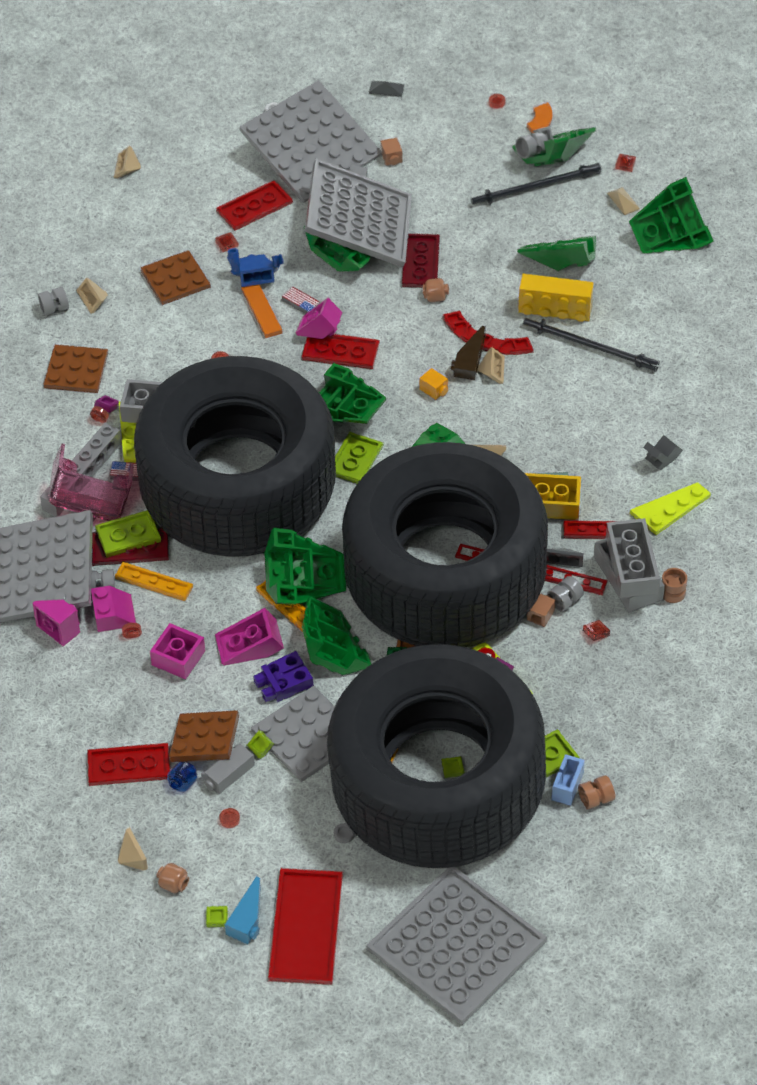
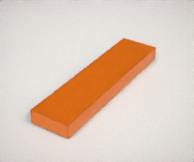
M260 285L241 287L265 338L283 334L282 328Z

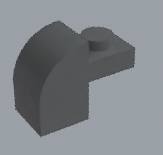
M665 435L661 437L655 446L647 442L643 447L648 451L645 459L659 470H662L676 460L683 451Z

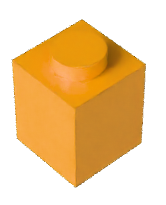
M431 368L419 378V389L437 400L448 392V378Z

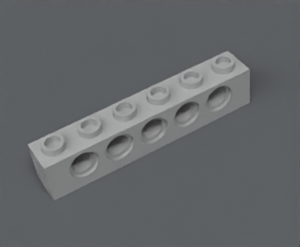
M107 423L101 426L40 496L43 511L56 517L64 511L75 498L74 491L80 492L122 444L120 429Z

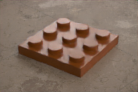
M189 250L140 267L142 274L162 305L211 288L210 282Z
M54 344L44 381V388L98 393L108 356V349Z
M238 710L181 713L169 755L171 762L230 759L239 721Z

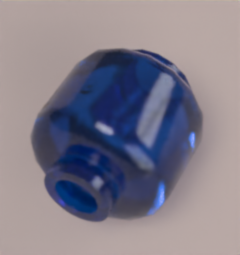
M188 762L177 763L167 775L170 787L179 792L189 790L197 780L196 768Z

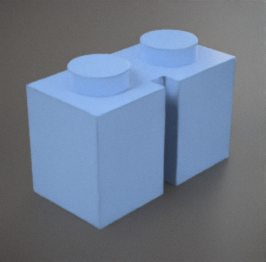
M565 754L552 786L553 801L569 806L572 805L578 785L584 774L585 760Z

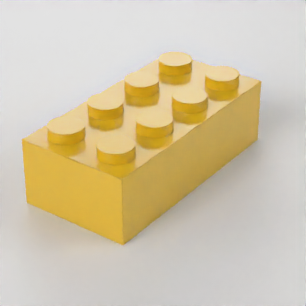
M522 273L519 287L518 313L574 319L580 322L589 321L592 310L594 282Z
M525 473L543 500L547 518L579 520L581 476Z

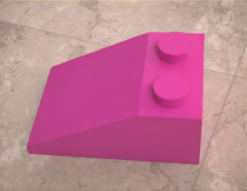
M266 608L215 634L223 665L267 658L284 649L277 620Z

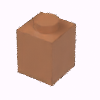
M397 137L381 140L382 157L386 166L402 163V149Z
M540 594L532 609L527 613V620L545 627L555 611V599Z

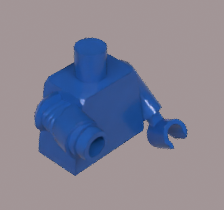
M236 248L229 249L227 259L231 266L230 272L233 275L240 276L241 287L275 282L274 273L278 271L281 264H284L282 254L272 256V260L268 259L264 254H250L247 257L240 258Z

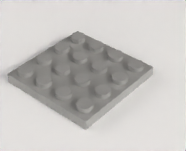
M312 686L252 726L251 731L254 734L258 730L263 731L274 743L270 751L300 782H303L329 764L327 733L335 706L315 686Z

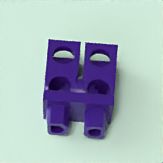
M297 651L283 656L268 665L261 666L262 672L253 676L257 688L268 685L267 688L261 690L265 702L274 699L280 702L314 686L313 677Z

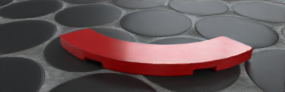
M461 311L443 314V319L447 326L464 342L467 343L477 332L463 317ZM486 334L483 346L484 351L488 352L493 347L504 355L534 353L528 337L505 338L503 340Z

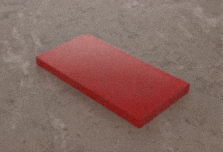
M280 868L268 981L333 985L343 872Z

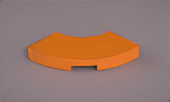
M548 102L534 107L535 117L527 123V128L531 133H534L533 130L550 126L553 115L552 108Z

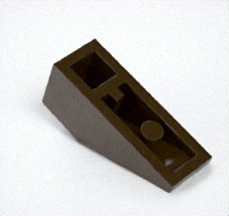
M481 326L457 352L456 359L452 360L451 363L454 377L469 380L476 379L486 338V326Z

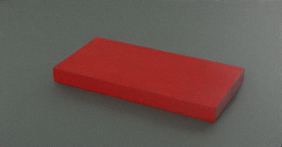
M273 180L216 207V211L236 231L292 204L293 199Z
M339 334L327 335L323 339L307 337L302 360L373 369L380 340Z
M168 743L87 750L89 786L171 779L169 776Z

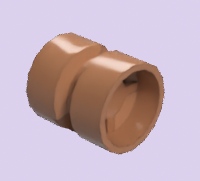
M669 568L664 571L662 575V582L665 585L663 599L669 603L681 602L686 596L687 574L679 568Z
M607 775L595 778L593 783L587 781L578 785L580 799L588 810L599 806L600 802L605 804L615 800L614 787Z

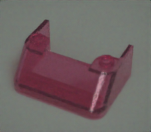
M62 443L52 466L48 494L49 502L54 506L75 512L91 510L93 517L107 521L121 518L132 485L134 464L130 463L125 475H116L112 483L77 473V465L72 460L63 458L65 444Z

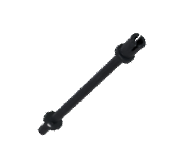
M599 162L588 166L581 165L575 171L492 193L489 189H486L484 195L471 198V203L473 205L487 201L490 205L493 203V199L579 176L585 179L590 175L601 173V165Z
M524 318L523 321L524 325L538 329L537 334L539 335L544 331L632 361L638 368L644 367L654 372L658 370L657 365L660 364V361L645 357V354L634 355L546 325L545 319L537 322Z

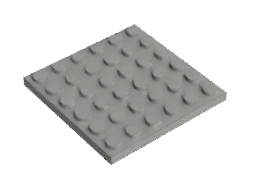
M319 80L246 122L239 128V131L303 203L309 199L312 168L315 159L347 170L350 169V166L363 167L382 155V151Z
M315 159L312 168L304 232L403 267L406 261L412 194Z
M91 510L0 528V623L34 617L32 604L34 601L64 600L68 604H73L76 608L91 606L93 514Z
M451 867L439 875L366 945V950L463 1025L547 942V937L456 867Z

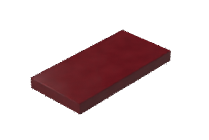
M408 233L406 261L402 272V287L423 288V284H426L428 279L438 278L440 234Z
M159 528L157 530L161 537V542L156 543L155 541L154 544L145 547L141 545L142 548L138 549L134 547L126 550L125 553L106 558L98 534L92 533V566L122 564V562L168 561V534Z

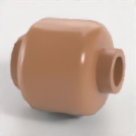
M442 278L428 279L426 284H423L424 299H427L429 302L444 301L446 295L449 294V285L445 284Z
M168 863L165 867L161 866L157 872L159 886L173 894L184 891L188 885L189 877L187 870L174 863Z

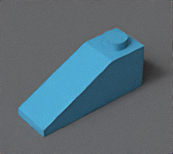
M255 877L225 923L226 935L247 945L251 939L255 940L260 931V928H258L261 894L259 877Z

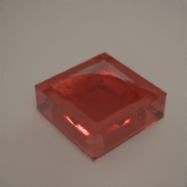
M619 154L615 169L632 172L636 157Z
M231 232L215 237V242L222 252L239 247L238 241Z
M600 620L583 625V631L593 641L610 636V630Z

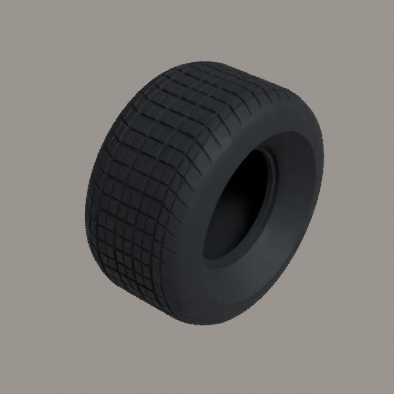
M248 356L218 357L192 364L174 373L161 383L150 395L140 412L135 428L134 448L142 500L147 511L159 527L170 537L189 548L212 555L230 557L265 553L273 528L293 530L297 532V535L301 536L315 524L330 501L336 479L335 435L330 411L320 393L307 379L282 364ZM197 420L195 428H191ZM230 438L254 439L268 445L277 453L264 466L240 474L215 472L205 468L195 460L198 454L209 445Z
M453 442L428 443L401 450L373 466L355 486L346 504L342 522L344 573L348 589L361 612L370 622L391 637L415 646L454 645L465 648L476 646L501 636L517 625L532 609L541 593L547 569L548 520L545 506L538 490L527 475L515 464L497 453L478 446ZM444 525L470 530L480 536L488 545L478 556L466 562L453 565H436L421 561L403 548V544L417 532L426 528Z
M422 645L389 654L369 665L350 682L338 699L331 715L327 733V752L332 789L337 807L355 835L365 844H368L370 848L389 859L423 868H451L480 861L511 843L526 828L538 809L546 782L545 727L540 708L535 697L522 679L505 664L485 653L454 645ZM434 730L453 731L465 735L476 742L484 751L481 760L470 771L446 781L432 782L412 778L397 769L390 761L397 748L406 740L420 733Z

